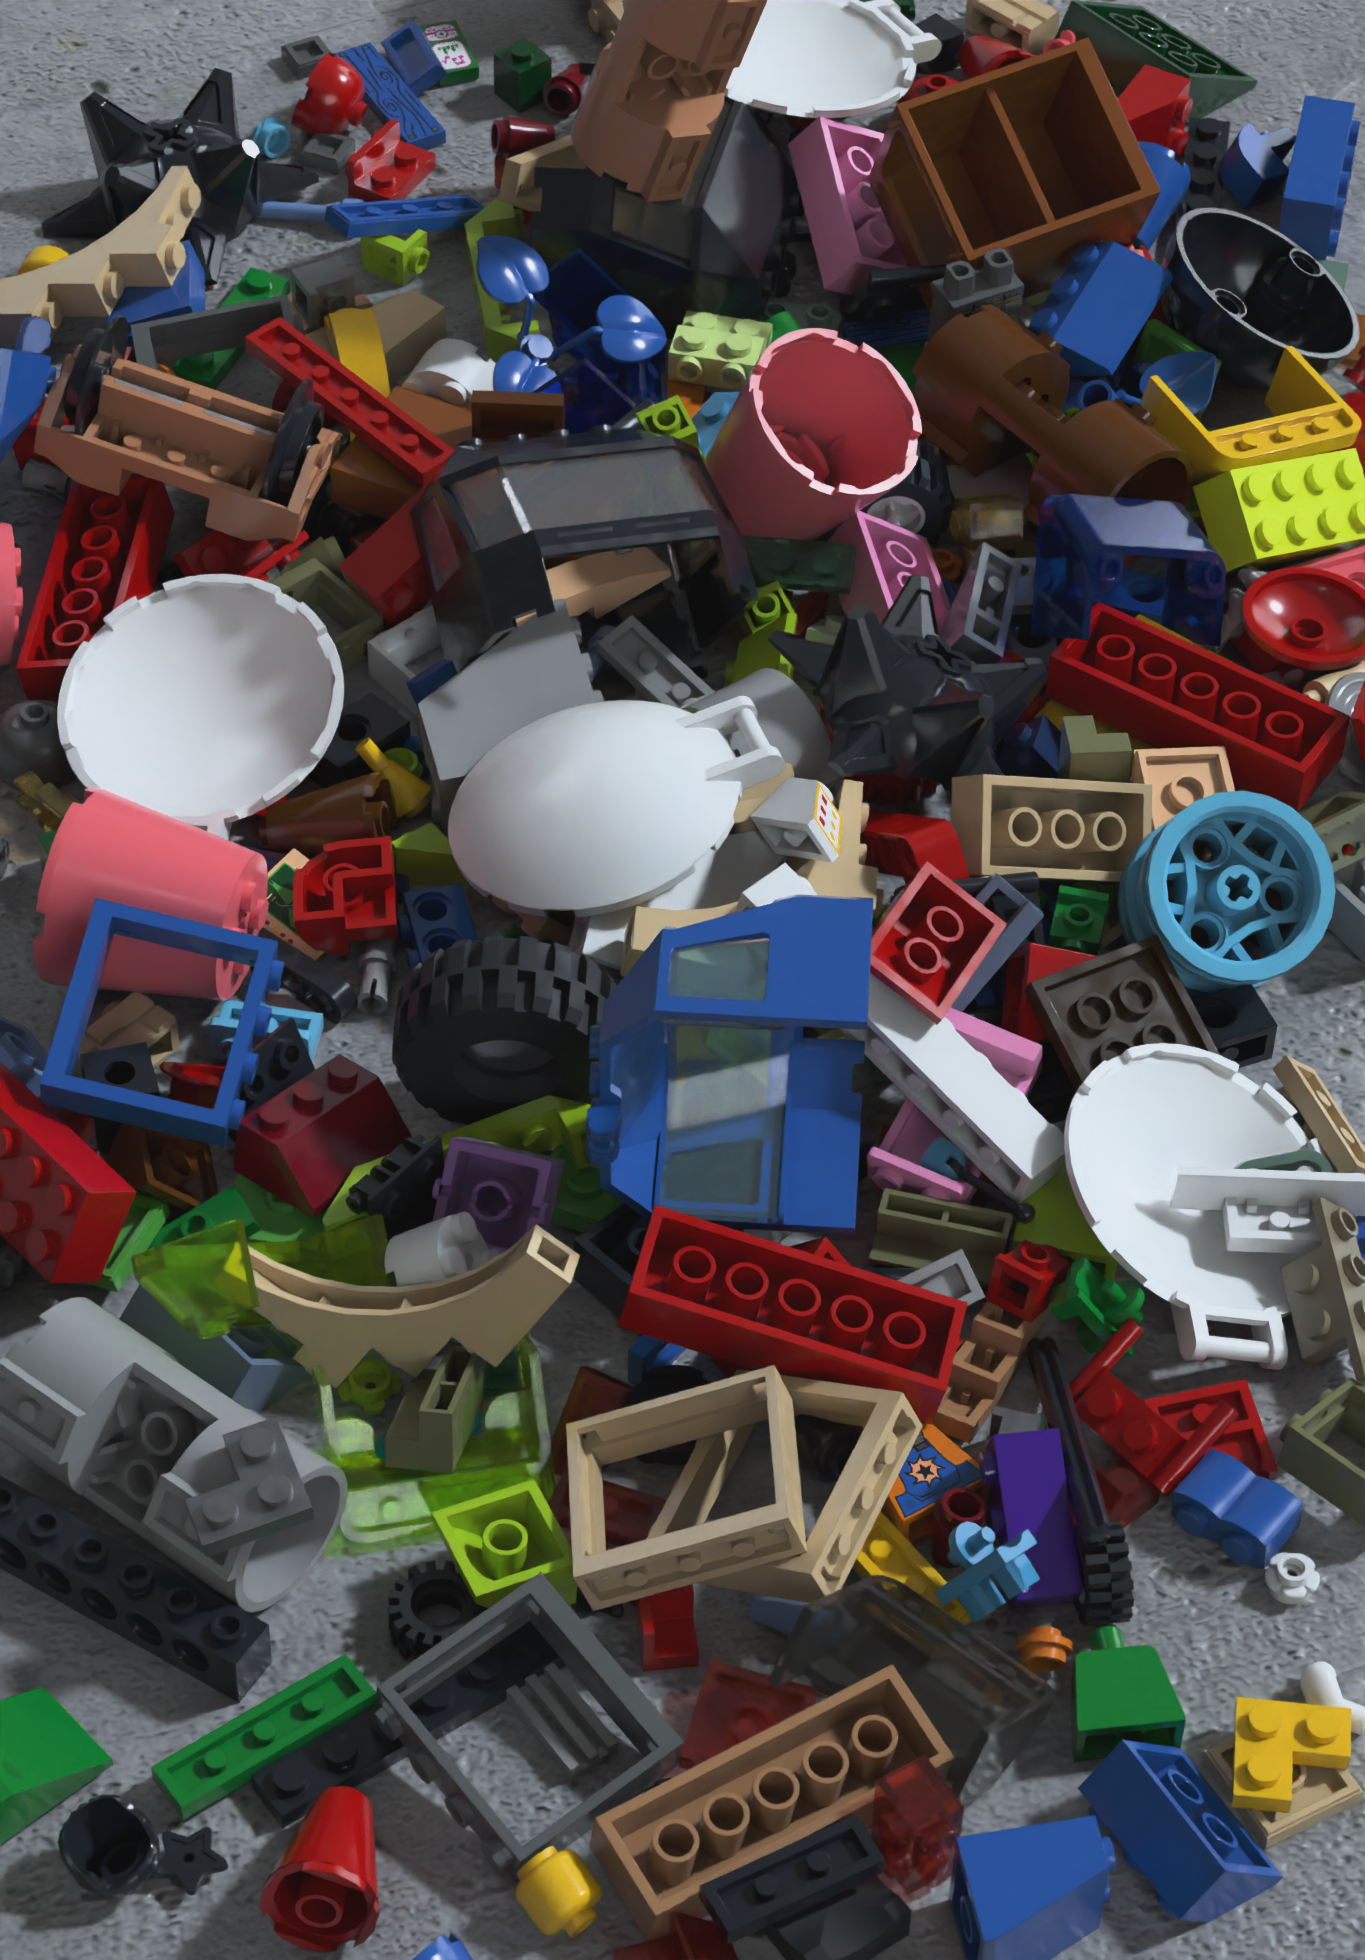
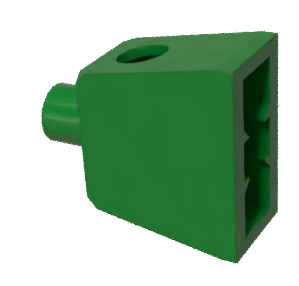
M1104 1626L1091 1632L1089 1635L1091 1651H1081L1075 1655L1071 1677L1073 1761L1105 1759L1122 1740L1181 1748L1186 1723L1185 1713L1156 1649L1149 1645L1125 1647L1122 1631L1115 1626Z

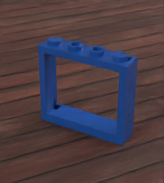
M96 898L40 1080L41 1102L52 1107L225 1147L230 1129L238 1130L240 1121L244 1116L246 1101L239 1099L243 1083L252 1085L255 1078L259 1054L252 1053L256 1036L265 1038L269 1028L272 1008L265 1006L269 990L278 992L281 985V976L285 962L277 960L278 941ZM114 934L254 967L214 1109L72 1076Z

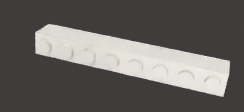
M784 863L742 892L734 913L770 904L775 899L796 894H818L814 892L811 884L805 878L798 876ZM765 940L752 941L769 958L770 943ZM870 973L867 1030H840L850 1040L865 1041L864 1054L1004 1194L1018 1203L1023 1202L1055 1177L1064 1165V1135L1061 1130L1049 1123L1029 1104L1026 1096L1019 1089L1012 1087L992 1067L985 1055L977 1052L956 1032L955 1027L947 1018L944 1017L936 1025Z

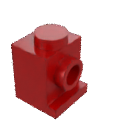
M1025 1239L1007 1255L1000 1253L995 1257L985 1300L1031 1323L1049 1307L1052 1287L1066 1280L1070 1262L1063 1259L1061 1253L1055 1247L1046 1244H1034ZM1020 1282L1029 1286L1027 1297L1012 1289Z

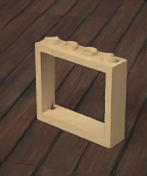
M775 1365L566 1424L573 1578L593 1611L807 1552L793 1400ZM769 1419L775 1504L606 1550L602 1466ZM586 1433V1438L583 1439L581 1434Z
M736 1369L733 1377L750 1371ZM780 1375L793 1400L795 1417L799 1414H806L835 1423L865 1428L806 1542V1553L800 1554L799 1557H788L697 1583L833 1607L923 1426L903 1392ZM756 1423L697 1439L695 1449L680 1477L675 1481L671 1494L661 1513L649 1530L647 1539L705 1522Z

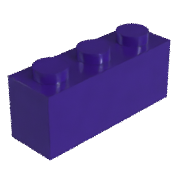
M1059 1428L993 1435L986 1445V1452H980L979 1454L981 1480L984 1486L991 1485L994 1506L987 1508V1525L993 1530L995 1540H999L1000 1547L1028 1529L1037 1544L1024 1553L1041 1578L1010 1600L1007 1597L1008 1608L1013 1610L1075 1603L1083 1594ZM995 1579L996 1587L1001 1595H1006Z

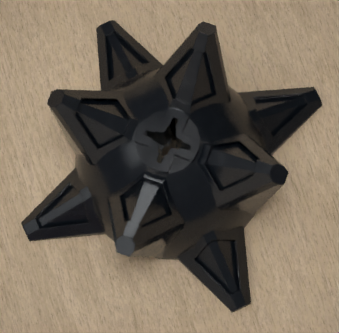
M214 68L185 110L176 119L149 120L146 124L94 91L80 102V107L99 178L98 187L92 191L89 197L42 222L41 227L44 237H103L138 210L158 188L171 166H187L194 183L200 189L202 199L180 242L190 240L205 271V286H210L218 282L227 243L239 237L243 227L255 215L261 214L263 203L275 202L319 182L316 168L260 162L258 146L251 140H240L232 73Z
M922 575L909 576L881 624H879L876 615L866 606H857L847 611L834 645L809 641L793 633L779 630L774 632L768 639L786 660L813 686V695L819 696L825 707V721L834 730L826 765L842 777L892 773L905 780L921 777L940 782L945 791H952V777L981 774L1004 775L996 763V754L993 750L1050 678L1040 657L1024 658L1006 663L976 664L975 661H970L966 654L950 649L946 640L939 637L929 577Z

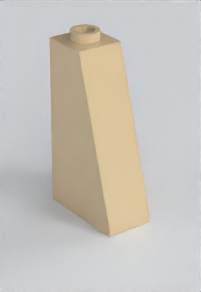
M413 289L369 307L373 309L377 320L389 385L416 365L425 352L436 342L446 339V307ZM325 326L305 335L335 358L325 334ZM277 375V384L280 385L283 378Z

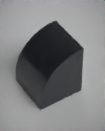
M937 13L915 24L924 33L933 34L940 40L942 45L940 53L936 58L917 64L915 73L940 74L952 71L960 66L958 55L964 43L965 32Z

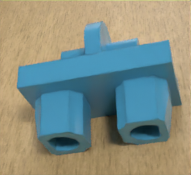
M968 1521L956 1526L949 1535L950 1551L948 1552V1559L953 1565H961L967 1570L934 1592L942 1605L945 1606L955 1598H958L976 1623L1006 1603L989 1577L991 1574L1009 1600L1040 1580L1041 1578L1024 1553L1037 1544L1028 1529L994 1551L992 1542L995 1540V1534L991 1528H982L976 1523Z

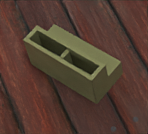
M1093 715L1063 716L1058 779L1129 783L1132 749L1128 733L1097 734Z
M884 1188L878 1209L876 1235L870 1252L868 1266L876 1268H922L962 1249L986 1297L995 1257L1000 1253L1004 1255L1009 1253L1013 1214ZM984 1297L978 1300V1302L987 1303V1300Z
M449 1342L437 1370L424 1368L416 1378H412L385 1436L386 1467L454 1473L476 1422L477 1412H480L483 1406V1358L474 1352L470 1354L461 1343Z

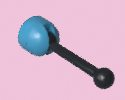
M940 1137L926 1151L921 1161V1167L954 1181L959 1178L1013 1211L1016 1219L1021 1223H1030L1035 1218V1208L1030 1203H1018L965 1169L966 1158L964 1153L951 1141Z

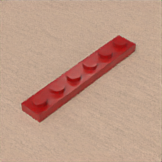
M278 317L245 336L246 351L295 389L299 387L303 380H312L314 385V401L324 405L326 413L422 487L436 475L442 464L454 451V449L283 318Z

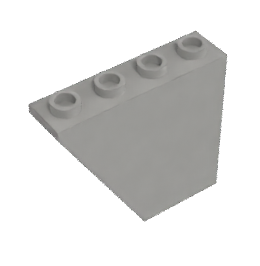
M564 598L554 600L556 612L552 616L539 619L537 614H535L418 703V735L440 809L452 806L459 787L475 764L493 747L517 730L543 717L568 708L604 702L601 691H593L590 681H593L594 676L591 658L588 653L581 654L578 645L582 642L580 624L577 616L569 617Z

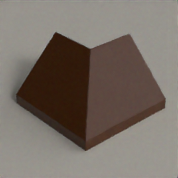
M124 1123L120 1124L105 1162L135 1189L138 1194L167 1202L169 1209L182 1214H186L219 1194L209 1143Z

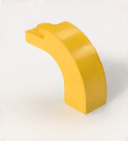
M343 308L335 313H328V316H324L325 334L332 347L335 359L387 398L390 394L387 367L373 309ZM344 427L351 442L356 435Z

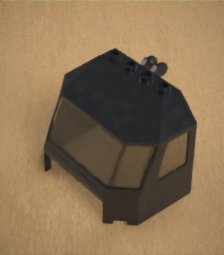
M578 63L580 74L591 77L596 63ZM724 102L686 196L682 199L646 202L641 193L625 190L628 183L616 179L604 172L601 178L588 166L586 168L535 167L534 186L542 188L541 211H532L531 232L535 251L542 257L549 274V284L544 290L553 335L577 336L587 329L597 326L596 311L598 306L605 299L614 295L630 296L640 301L661 324L667 339H673L678 324H683L687 310L753 320L764 314L769 297L779 299L784 296L787 297L790 292V280H793L797 272L796 256L786 250L788 243L794 242L797 217H802L804 214L803 202L800 191L797 188L795 172L759 113L743 102H734L733 105Z

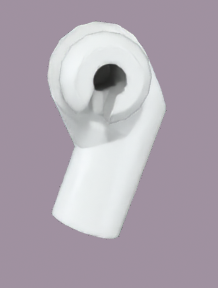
M1322 1661L1314 1662L1304 1668L1301 1673L1300 1687L1306 1703L1351 1708V1732L1361 1736L1365 1728V1707L1343 1699L1334 1668Z

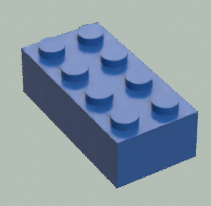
M1305 95L1283 196L1278 232L1295 242L1313 258L1326 260L1327 256H1336L1340 233L1337 231H1341L1344 205H1346L1355 159V146L1357 145L1361 121L1353 120L1355 103Z

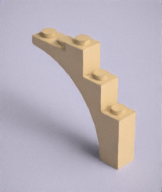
M171 166L158 188L137 211L111 232L84 249L53 264L21 275L0 279V346L16 347L18 331L21 330L19 326L22 324L21 321L25 320L24 318L34 317L35 315L37 318L41 316L42 319L50 322L49 325L52 327L50 337L52 339L63 317H110L125 287H171L180 269L184 266L186 259L185 248L180 240L183 238L185 230L202 199L200 189L194 183L188 167Z
M844 779L833 801V805L843 818L839 857L833 863L809 859L795 873L805 878L818 895L873 898V918L878 919L883 907L884 890L877 888L878 868L865 865L867 845L860 843V833L864 832L868 821L869 804L862 803L863 782ZM738 902L714 908L687 910L636 906L624 933L621 976H626L664 927H676L677 929L733 914ZM753 942L676 955V986L725 996H734L743 992L748 980H756L761 959L768 960L769 958Z
M536 1224L510 1249L476 1269L437 1282L402 1287L357 1286L317 1278L277 1263L239 1241L229 1253L216 1280V1284L225 1289L234 1300L248 1305L268 1319L277 1330L297 1339L299 1343L292 1358L303 1365L309 1374L321 1378L334 1388H337L371 1348L379 1352L389 1364L402 1368L416 1378L451 1337L459 1341L470 1354L474 1352L494 1367H497L571 1284L580 1255Z

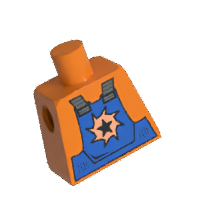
M926 1423L922 1425L923 1427L881 1509V1512L913 1546L933 1537L934 1505L947 1491L954 1488L970 1489L982 1497L986 1508L989 1494V1485L984 1486L982 1483L979 1464L936 1426Z

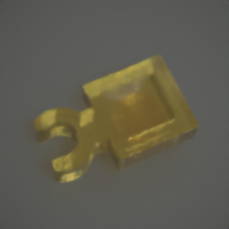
M28 770L14 779V784L23 791L22 794L16 797L17 803L24 810L34 812L37 815L38 825L46 832L58 829L73 802L78 803L72 795L63 794L50 782L44 785L41 779L32 771Z

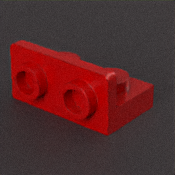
M390 119L380 130L374 132L370 140L347 160L345 174L348 178V195L356 199H362L364 202L404 199L436 168V154L401 141L400 122Z

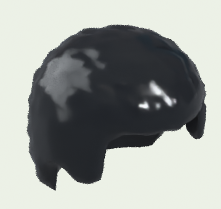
M102 1794L88 1800L87 1803L79 1805L78 1809L73 1811L69 1819L63 1824L57 1842L60 1857L76 1882L90 1893L108 1898L125 1897L142 1889L152 1878L158 1866V1857L160 1855L159 1838L149 1818L141 1810L116 1794Z

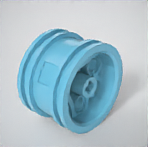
M1248 791L1219 792L1195 801L1148 834L1130 855L1121 875L1117 901L1120 926L1127 945L1157 934L1188 995L1200 998L1214 994L1221 989H1231L1241 985H1252L1255 989L1269 979L1287 972L1307 958L1323 938L1332 918L1336 890L1333 866L1325 844L1305 818L1292 807L1268 795ZM1195 840L1206 843L1210 848L1211 861L1209 863L1202 862L1194 855L1193 843ZM1244 842V843L1248 844L1251 848H1253V849H1254L1259 855H1261L1263 858H1261V857L1255 855L1253 852H1251V851H1250L1246 846H1244L1242 843ZM1167 880L1174 881V903L1168 900ZM1267 888L1275 889L1281 895V911L1272 909L1266 902L1265 892ZM1192 926H1199L1207 932L1209 937L1207 949L1200 948L1192 941L1190 932ZM1256 934L1263 957L1253 961L1239 941Z

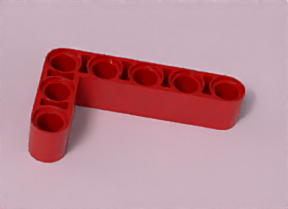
M869 810L866 828L863 833H860V843L867 845L866 866L878 868V873L902 876L905 885L926 861L950 880L970 878L958 835L949 821L940 818Z

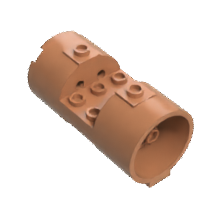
M622 0L624 13L613 41L606 45L598 56L572 124V142L581 160L601 178L604 172L614 178L628 183L625 190L641 193L646 202L685 198L723 108L725 88L733 69L740 67L767 0Z

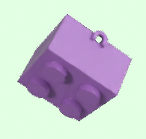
M469 1137L450 1138L442 1178H437L433 1187L432 1198L437 1199L433 1221L465 1211L474 1219L476 1228L482 1235L488 1248L495 1249L499 1254L510 1249L536 1224L549 1233L565 1160ZM442 1185V1190H441V1193L439 1194V1189H440V1186Z

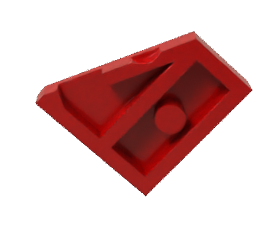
M1246 1379L1143 1400L1146 1405L1186 1440L1189 1439L1218 1404L1224 1400L1239 1415L1207 1452L1210 1449L1224 1452L1243 1463L1256 1476L1275 1480L1278 1468Z

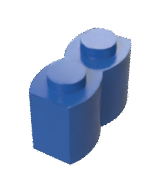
M1210 1449L1173 1492L1171 1514L1176 1519L1178 1525L1188 1534L1217 1541L1222 1546L1226 1555L1233 1561L1264 1569L1269 1560L1277 1554L1300 1526L1303 1503L1283 1486L1267 1478L1256 1476L1248 1467L1224 1452Z

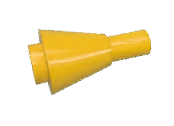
M370 737L364 739L356 746L355 751L374 772L384 773L381 780H389L396 802L398 817L405 815L407 818H412L427 806L430 801L427 797L431 789L429 784L394 760L388 759Z

